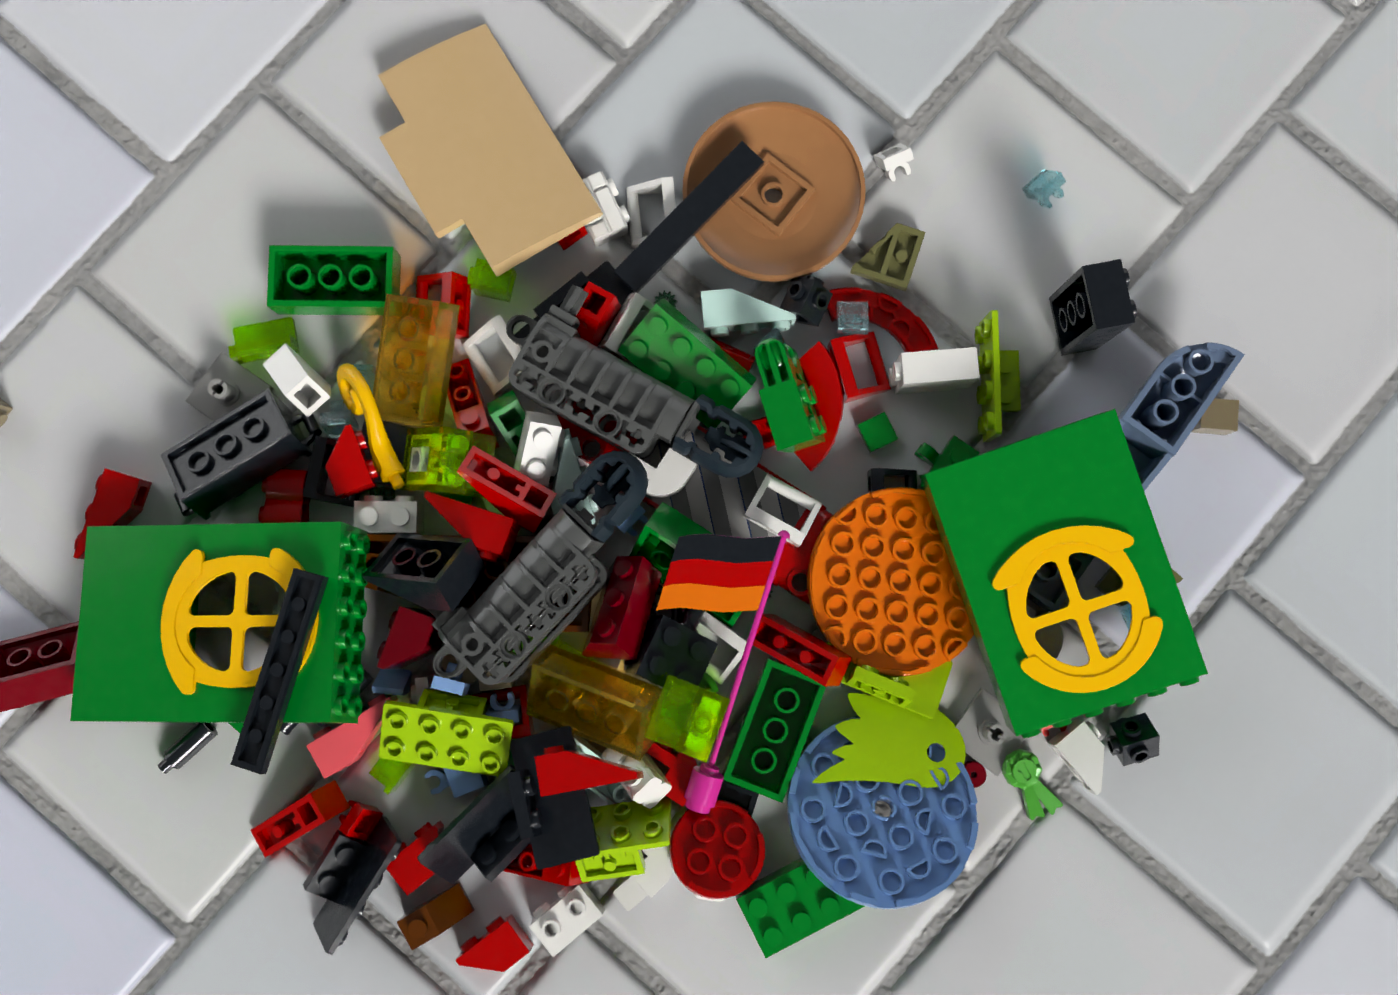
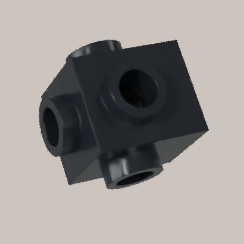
M808 275L807 278L798 277L791 281L780 308L796 314L795 322L819 327L833 293L823 286L824 282L817 277Z
M1146 713L1128 718H1120L1115 722L1109 723L1110 737L1106 738L1107 746L1113 756L1117 755L1123 766L1142 763L1147 759L1159 756L1160 735Z

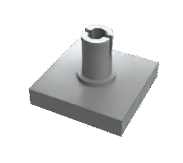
M221 352L185 401L215 422L268 388L271 391L274 388L234 359Z
M984 688L979 689L954 724L963 737L966 754L996 776H999L1006 756L1017 750L1025 739L1021 735L1015 736L1006 726L997 698Z

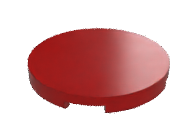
M717 800L715 807L710 809L709 814H702L689 809L680 817L671 833L669 857L675 875L688 890L707 899H727L746 890L759 876L765 859V841L763 833H761L754 819L748 814V811L735 803Z

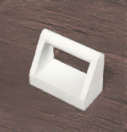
M673 176L654 179L626 188L627 208L631 219L629 229L632 248H637L648 237H642L638 195L662 193L664 217L666 218L676 208Z
M630 293L599 346L637 368L618 351V346L640 309L642 308L649 313L654 305L638 293Z
M500 314L488 321L462 344L493 396L502 393L513 385L509 381V375L501 382L498 381L476 345L497 333L514 361L522 349L508 337L506 333L507 325ZM518 371L516 376L519 378L522 372Z
M767 473L743 517L776 536H779L778 533L782 530L788 531L790 539L787 538L786 541L799 547L807 535L822 503ZM767 487L811 511L800 531L756 507Z
M705 611L700 623L738 651L724 671L712 662L709 663L705 673L722 685L742 659L747 642Z

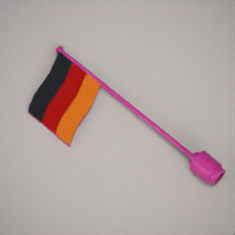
M786 530L780 531L778 533L779 536L740 538L713 534H693L679 537L656 611L671 608H688L722 613L757 610L709 762L693 767L684 795L685 799H687L685 806L698 813H710V809L715 807L724 776L719 773L720 768L715 766V762L786 539H790V534Z

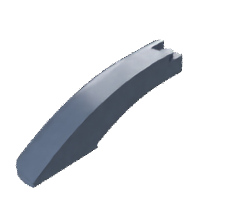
M1210 342L1182 347L1167 356L1156 367L1120 413L1118 418L1144 491L1169 460L1176 455L1245 354L1230 346ZM1082 552L1073 553L1069 556V564L1076 583L1095 556ZM1052 561L1043 564L1038 569L1029 585L1027 598L1049 612L1058 610L1067 598L1057 565Z

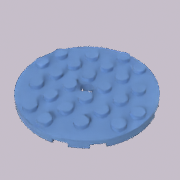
M854 716V717H851V718L844 719V720H842V721H840V722H843V721H846V720H850V719H860V717H859V716ZM838 723L830 726L819 734L806 748L797 763L789 784L787 794L788 823L794 844L801 858L816 878L826 887L841 897L863 906L880 909H899L922 903L936 896L954 882L963 871L977 839L979 825L977 823L976 811L977 797L965 766L962 762L956 763L961 772L951 782H949L948 772L943 767L938 768L946 776V782L943 786L931 770L930 773L938 787L932 788L921 787L914 780H906L901 784L875 781L812 783L821 773L844 760L832 753L835 749L853 744L837 731L835 726ZM933 743L928 747L927 755L932 761L940 762L945 757V749L942 745ZM907 783H912V784H915L917 787H915V786H909V785H905V784H907ZM877 801H884L890 806L891 813L889 817H882L875 813V803Z

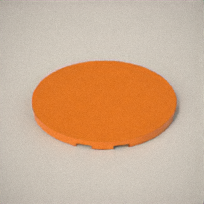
M896 487L866 493L840 508L823 527L814 544L807 572L808 598L815 621L824 637L834 648L853 657L852 663L860 667L862 665L874 667L879 670V674L918 675L932 671V669L939 667L945 662L951 661L968 646L967 643L974 636V632L924 490Z

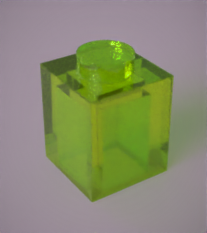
M477 258L475 267H470L467 282L473 293L477 296L510 302L517 273L513 267L497 277L487 260Z

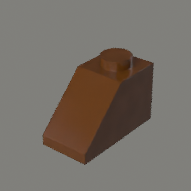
M459 882L404 914L397 921V924L411 950H414L452 927L475 909Z

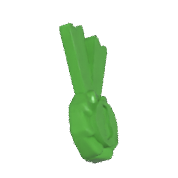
M1018 749L1008 754L1004 759L1002 766L1004 778L1008 784L1021 788L1026 815L1029 819L1034 820L1036 816L1045 817L1040 802L1053 815L1056 808L1063 806L1062 802L1038 780L1042 767L1037 756L1030 751Z

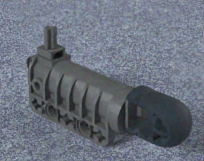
M572 284L560 307L552 304L549 312L545 313L538 322L525 315H516L508 321L506 326L508 337L515 344L522 347L510 368L509 381L511 385L529 400L617 449L627 453L630 452L640 459L649 457L661 440L672 446L673 451L682 456L690 454L691 461L726 478L746 475L758 465L764 449L763 439L756 425L747 418L723 405L716 407L715 401L704 394L693 400L581 338L577 331L581 323L576 315L589 294L582 288ZM519 322H526L530 326V332L525 338L519 339L513 334L514 326ZM518 371H521L522 373L518 378L516 374ZM527 379L531 381L533 379L537 380L538 386L536 390L534 385L526 381ZM549 384L553 385V386L550 387L549 390L546 392L545 398H544V395H543L544 388L547 390V386H548ZM557 391H561L559 398L551 401L552 395ZM567 396V403H565L563 407L559 408V406L565 401ZM574 401L576 406L582 410H591V413L594 415L593 421L585 413L580 412L578 414L573 408ZM700 410L706 412L709 418L713 420L719 419L729 425L730 432L736 434L734 437H731L725 433L726 427L714 428L710 426L703 438L709 443L712 452L716 448L724 451V458L731 461V464L722 461L718 452L715 451L710 455L699 449L698 445L693 441L686 442L684 440L689 431L695 433L700 421L696 417ZM607 415V416L600 422V425H599V421H600V419L602 418V416ZM617 421L616 428L613 431H604L607 423ZM628 431L631 433V437L635 438L636 440H640L642 438L644 440V443L642 445L636 444L634 446L631 443L630 439L626 437ZM740 431L742 434L746 436V438L737 433Z
M612 451L602 454L592 461L573 482V489L565 490L558 498L562 507L558 513L471 607H464L459 604L453 612L427 609L436 618L431 625L439 631L438 635L445 644L433 659V668L437 675L443 678L457 677L468 668L481 682L487 685L516 681L604 588L609 581V571L605 564L594 554L614 533V526H620L640 505L647 492V472L636 457L627 452ZM598 482H601V483H604V484H603L602 486H600V485H598L597 483H598ZM593 487L595 494L591 499L601 509H604L607 505H615L607 515H603L599 519V524L596 527L591 522L594 516L586 508L579 511L575 507L580 500H584L588 496V492ZM620 491H622V492L625 493V495L623 496V495L618 494V493H619ZM597 575L601 578L599 582H596ZM566 592H567V594H568V601H567V603L565 604V602H564V595H565ZM528 636L533 637V640L531 642ZM514 649L517 655L512 654L511 651ZM447 654H452L457 660V666L451 673L446 672L442 667V659ZM490 672L493 676L487 677L486 673Z

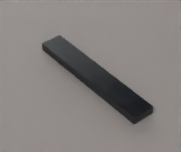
M741 141L614 270V274L634 293H638L764 165V161Z
M297 568L293 569L230 765L258 774L267 773L325 592L328 577Z

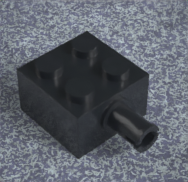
M685 608L680 621H674L665 615L652 616L645 629L637 659L630 661L625 673L678 701L692 702L718 645L716 642L699 634L696 630L705 610Z

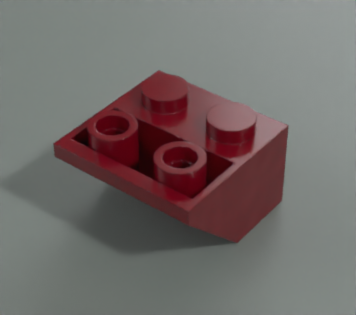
M399 606L398 611L395 610L389 620L388 628L391 630L387 641L384 640L378 649L377 658L379 662L377 667L381 669H401L439 651L443 642L438 635L439 631L431 625L436 618L431 613L418 608Z

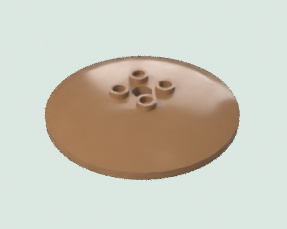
M776 101L760 102L740 107L724 115L703 133L689 156L683 177V200L741 141L764 161V165L694 235L708 255L720 265L750 279L771 282L788 281L810 275L822 269L839 256L849 244L863 214L866 192L865 178L860 159L847 136L829 119L814 110L798 104ZM769 189H776L781 193L782 198L778 202L772 203L766 200L764 194Z

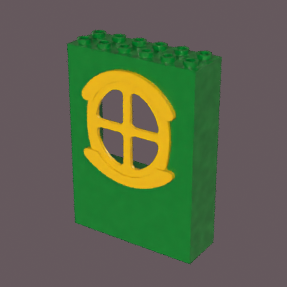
M1115 409L919 475L1004 721L1015 736L1021 735L1022 738L1033 737L1041 733V728L1053 725V728L1063 727L1072 723L1071 718L1083 714L1086 718L1102 714L1105 707L1116 704V707L1128 706L1136 702L1135 697L1147 694L1148 697L1158 696L1166 693L1169 686L1178 683L1180 686L1192 685L1200 681L1199 676L1208 674ZM1082 552L1103 560L1119 575L1122 580V587L1116 591L1089 600L1082 599L1069 564V556L1073 553ZM1052 561L1057 565L1069 603L1065 608L1031 618L1026 612L1029 585L1038 569L1043 564ZM1127 601L1131 606V624L1128 635L1123 645L1114 655L1103 657L1089 621V614L1095 610ZM1068 619H1074L1077 622L1089 656L1088 663L1083 666H1073L1055 659L1038 643L1035 638L1036 631Z
M344 522L88 526L70 721L244 723L262 668L261 666L251 671L244 669L245 633L250 627H275L279 616L248 614L249 576L253 572L267 575L275 580L286 592L293 569L297 568L328 577L329 579L283 723L358 724V717L362 712V700L359 697L360 683H362L364 678L361 652L366 642L363 632V618L367 614V603L364 599V593L368 582L364 580L362 575L367 570L366 554L370 551L368 531ZM233 572L236 576L233 612L230 615H198L199 592L215 578ZM197 627H229L232 630L230 666L226 671L211 667L196 654Z

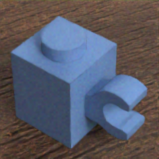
M443 768L444 771L432 769L424 775L425 779L436 776L440 780V785L430 790L431 794H438L450 786L454 798L477 790L489 783L485 774Z

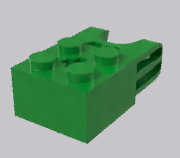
M774 338L761 341L755 349V359L764 389L758 391L777 451L792 453L824 442L823 434L827 433L826 424L822 415L817 416L814 404L818 403L813 386H808L796 350Z

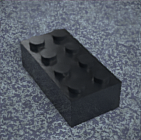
M1121 259L1082 266L1049 297L1061 356L1096 350L1135 323L1137 308L1134 300L1130 299L1129 273L1126 268H1123Z

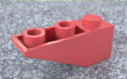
M382 694L369 701L367 704L370 708L360 714L358 724L342 723V725L333 730L328 726L312 735L315 740L306 745L324 779L333 776L361 759L382 725L385 701H397L396 695L386 698L385 694Z

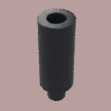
M196 723L163 753L164 760L158 764V768L165 774L172 768L180 769L218 735L216 728L211 723Z

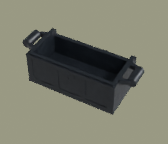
M268 388L161 454L176 489L174 497L182 515L190 516L197 513L203 519H209L211 517L210 512L241 495L247 489L275 474L278 470L304 455L306 457L311 456L312 451L309 446L315 440V436H320L322 431L313 413L309 417L305 414L293 416L291 410ZM302 421L310 434L306 438L298 425Z

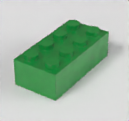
M269 245L267 307L278 315L399 316L401 256L393 246Z
M664 298L654 305L618 349L623 356L642 372L693 400L704 394L715 401L716 407L723 405L732 410L757 380L754 375L743 368ZM702 410L699 411L696 417L707 428H710V426L716 428L722 422L719 419L713 420L709 418L708 414Z
M662 502L644 526L629 556H644L662 573L660 583L664 584L678 538L686 535L712 533ZM743 611L706 612L732 628Z
M766 658L722 773L724 776L723 780L783 803L826 687L791 667Z
M802 858L755 881L746 890L736 895V900L765 958L865 907L841 897L826 887L810 871Z

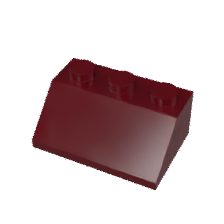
M617 556L608 570L609 581L601 591L581 654L584 657L637 659L662 573L644 556Z
M79 621L0 641V712L73 694Z

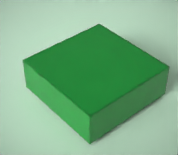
M885 412L856 426L869 453L898 440Z

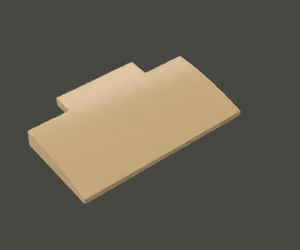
M486 24L438 43L378 75L405 121L379 138L432 230L439 239L466 224L497 277L603 215Z

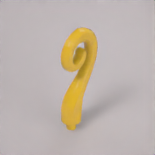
M349 363L343 364L337 370V384L341 397L352 414L356 416L364 414L370 453L382 482L390 481L394 490L400 489L405 485L401 477L405 469L388 438L371 389L363 375L354 365Z

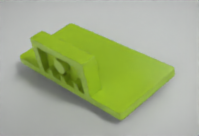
M991 310L980 321L979 326L975 327L974 333L975 343L980 345L978 366L979 374L981 375V386L977 387L976 398L977 404L982 406V416L978 417L977 429L978 434L983 436V442H991L1002 435V412L1021 411L1019 350H999L998 310Z
M947 661L939 667L932 669V671L911 676L879 674V670L868 665L860 667L850 662L841 683L933 719L936 716L953 662Z
M424 688L418 705L391 700L385 701L382 714L379 758L498 776L508 766L514 721L512 719L484 715L487 698L470 695L461 696Z
M665 796L651 809L635 801L590 807L600 854L576 860L575 863L582 882L645 874V861L641 850L670 845L671 799Z

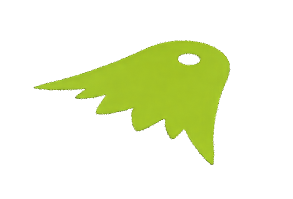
M848 693V700L860 719L840 722L835 728L853 744L835 749L832 753L844 760L821 773L812 783L875 781L901 784L906 780H914L924 788L938 787L930 773L932 770L943 786L946 782V776L938 768L943 767L948 772L949 782L954 780L961 772L956 763L962 762L964 765L965 744L961 733L955 728L954 723L939 710H937L936 716L933 719H929L873 695ZM933 743H938L945 749V757L940 762L932 761L927 755V749ZM907 783V784H905V785L917 787L915 784H912V783Z

